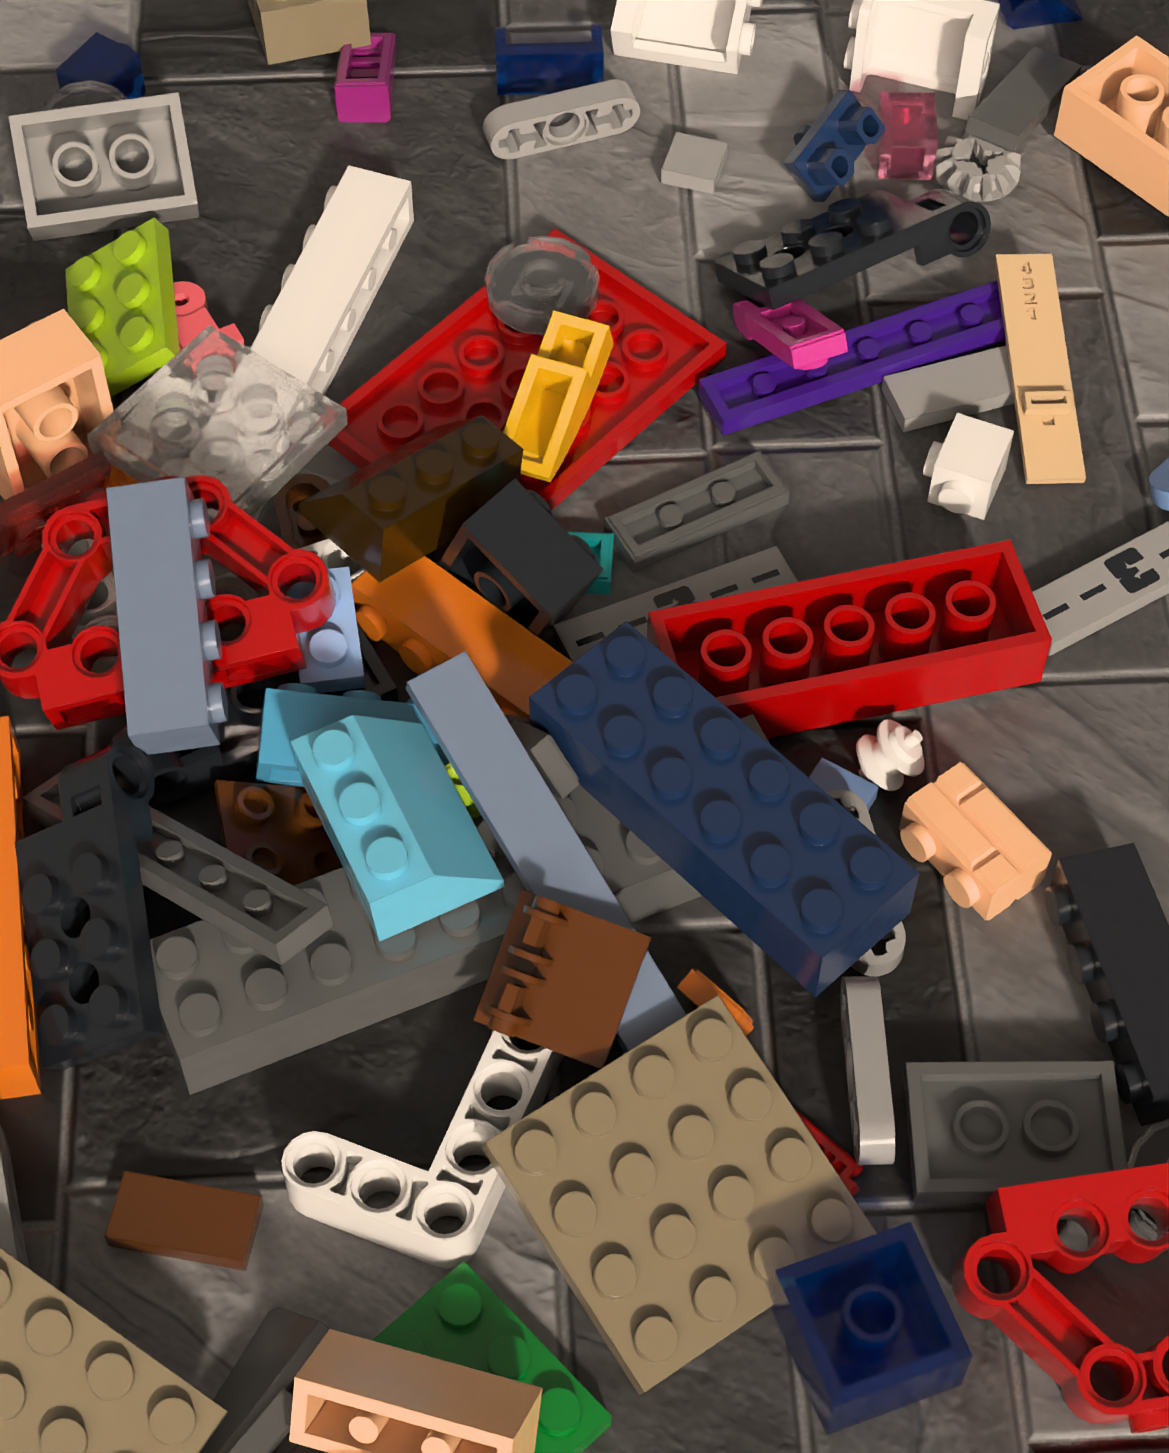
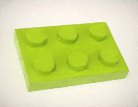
M152 218L135 229L123 233L118 239L92 254L80 258L73 265L65 269L68 314L100 353L110 398L180 359L169 230L156 218Z

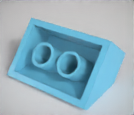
M351 715L290 741L302 783L379 942L505 887L504 880L422 723Z

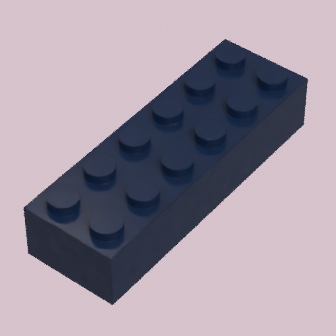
M627 621L529 697L530 725L551 735L579 778L577 780L579 785L815 998L910 914L919 872Z

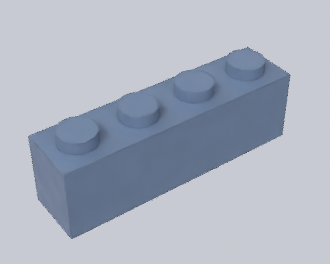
M185 477L106 488L128 737L144 755L220 745L218 723L228 721V703L223 682L214 683L212 660L222 659V643L217 621H208L206 599L216 597V583L210 558L202 559L200 538L210 537L209 516L204 498H194Z

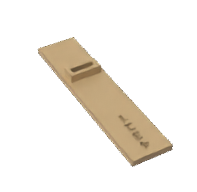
M1052 253L996 254L994 261L1026 484L1084 483L1086 474Z

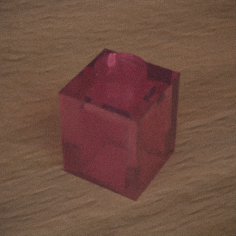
M880 92L877 116L885 125L886 131L876 142L878 179H932L938 145L935 93Z

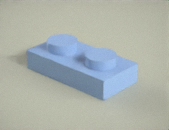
M349 566L327 569L336 593V606L332 616L322 626L299 633L307 665L306 669L299 670L300 684L314 687L317 690V694L365 688ZM308 581L296 583L289 589V597L292 599L304 598L314 590L315 584Z

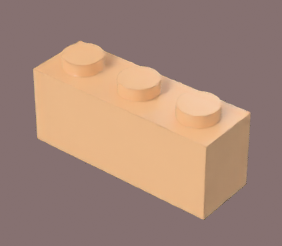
M329 1329L294 1378L289 1442L327 1453H534L542 1388Z

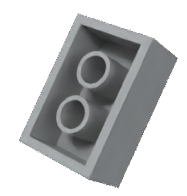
M179 92L8 116L27 228L33 241L137 227L152 218H156L160 223L199 218L198 202Z

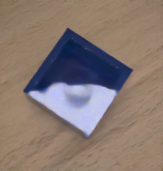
M911 1222L785 1266L774 1272L770 1295L773 1302L771 1307L826 1436L962 1385L973 1355Z

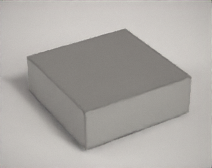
M676 132L661 169V183L714 194L728 157V143Z

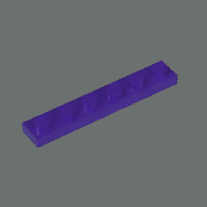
M994 281L846 330L844 332L846 334L848 352L828 358V362L822 367L811 370L793 369L776 355H771L699 379L698 395L720 433L724 436L882 383L884 376L950 360L1006 341L998 282Z

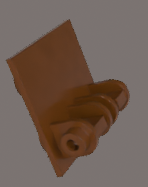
M223 780L215 781L214 786L224 848L293 886L343 867L305 787Z
M522 889L473 1020L487 1025V1028L501 1034L521 1038L602 1069L605 1067L652 937Z

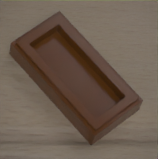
M124 1171L104 1237L108 1246L246 1271L264 1204L261 1195Z

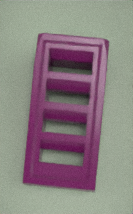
M370 33L371 45L352 49V44H346L341 47L334 85L337 117L340 122L386 123L391 119L396 34ZM354 56H381V57H354Z

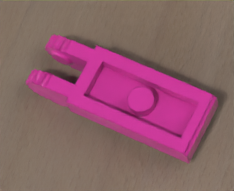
M801 299L775 310H771L766 306L759 308L748 300H743L733 305L734 322L739 333L744 335L747 340L754 339L793 369H816L824 366L828 362V358L848 352L844 329Z

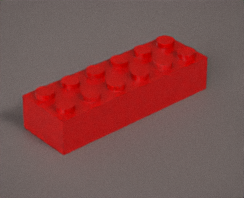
M1011 539L648 612L647 639L737 717L743 718L753 714L767 739L1041 682L1052 641Z

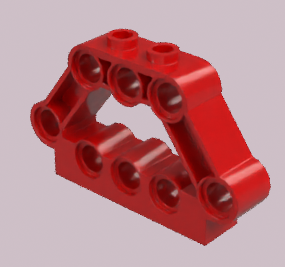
M207 475L185 477L194 498H204L207 509L218 510L216 517L209 522L210 537L200 538L201 553L210 555L262 595V597L245 601L242 597L233 594H221L206 602L208 621L216 620L219 631L231 623L246 625L243 633L238 638L232 641H221L222 659L212 660L214 683L223 682L226 689L306 669L307 665L299 633L322 626L332 616L336 606V593L323 560L313 552L304 549H293L233 503L226 486L218 479ZM164 476V477H160V478L154 479V480H152V481L172 479V478H179V477H178V476ZM107 491L90 495L83 503L67 506L56 511L47 520L42 531V544L44 547L7 620L0 623L1 683L15 696L24 699L40 698L42 711L56 730L126 714L119 632L104 625L91 626L82 630L74 638L72 644H69L99 582L113 568ZM82 539L94 540L86 552L80 555H68L70 548L76 542ZM308 581L315 584L314 590L304 598L292 599L286 597L287 591L296 583ZM27 649L37 650L35 659L29 665L23 668H12L13 660L20 652ZM106 654L118 655L116 664L110 670L104 673L91 672L94 662L99 657Z
M1169 1163L997 1188L985 1202L991 1234L978 1239L957 1261L953 1270L952 1290L957 1302L967 1313L980 1319H990L1061 1387L1067 1407L1078 1418L1091 1424H1111L1128 1421L1131 1434L1169 1428V1381L1166 1379L1162 1367L1164 1355L1169 1353V1335L1150 1346L1144 1353L1135 1354L1130 1348L1114 1343L1033 1267V1265L1044 1264L1055 1272L1074 1274L1084 1270L1099 1256L1114 1253L1118 1258L1129 1263H1145L1160 1255L1169 1248ZM1130 1209L1143 1210L1154 1219L1158 1234L1155 1241L1138 1237L1132 1231L1128 1222ZM1058 1220H1072L1085 1230L1088 1237L1086 1251H1074L1067 1248L1061 1242L1057 1233ZM984 1260L994 1261L1007 1271L1010 1279V1288L1007 1293L995 1294L988 1291L980 1283L977 1276L979 1262ZM1093 1364H1103L1117 1374L1120 1381V1394L1116 1401L1106 1400L1093 1390L1090 1383V1370Z

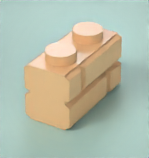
M959 762L940 775L936 782H930L909 796L904 803L899 830L901 831L900 837L906 850L919 862L928 860L944 876V885L951 898L963 908L972 906L984 920L989 921L1009 907L1015 899L1019 900L1040 885L1044 879L1052 852L965 763Z

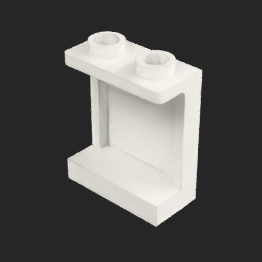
M617 0L610 30L614 55L738 74L741 56H751L754 44L756 24L749 23L751 8H761L763 0Z
M854 0L848 27L856 29V37L852 36L850 38L844 59V69L852 70L849 90L860 93L866 76L876 75L953 93L956 96L952 117L968 120L969 115L979 105L986 86L1000 4L985 0Z

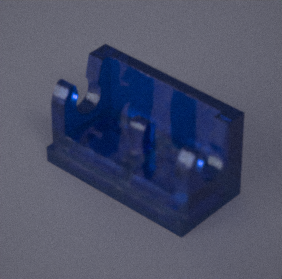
M591 24V41L519 44H506V27H495L497 95L552 94L603 82L604 48L601 24Z

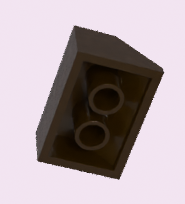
M482 415L437 426L300 502L299 513L380 583L453 540L461 525L514 478L519 482L524 449Z

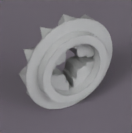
M965 132L961 139L948 136L943 148L936 149L933 172L937 182L945 190L975 202L993 201L1008 195L1017 186L1021 174V155L1016 152L1007 151ZM970 158H978L981 164L987 165L985 174L982 173L981 168H978L975 162H969Z

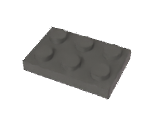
M1113 1061L906 1062L903 1079L914 1203H985L995 1190L1001 1187L1128 1169Z

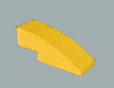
M553 310L537 355L531 354L503 431V433L524 449L520 474L551 482L561 466L589 409L614 344L609 325Z

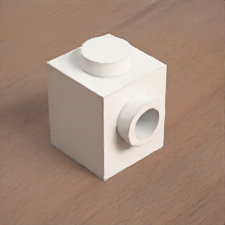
M957 413L944 443L934 441L929 450L923 469V475L932 478L927 502L942 506L954 513L967 514L984 520L1006 469L1014 431Z

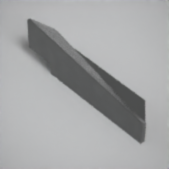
M281 1307L271 1309L213 1399L214 1402L226 1409L228 1413L200 1453H293L300 1445L289 1442L294 1378L330 1328L319 1320Z

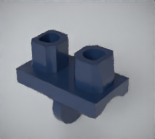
M838 90L812 126L803 125L795 133L793 138L796 147L783 164L803 182L807 188L808 195L814 202H824L836 186H844L855 172V160L867 145L876 144L886 131L885 125L871 107H862L850 90Z

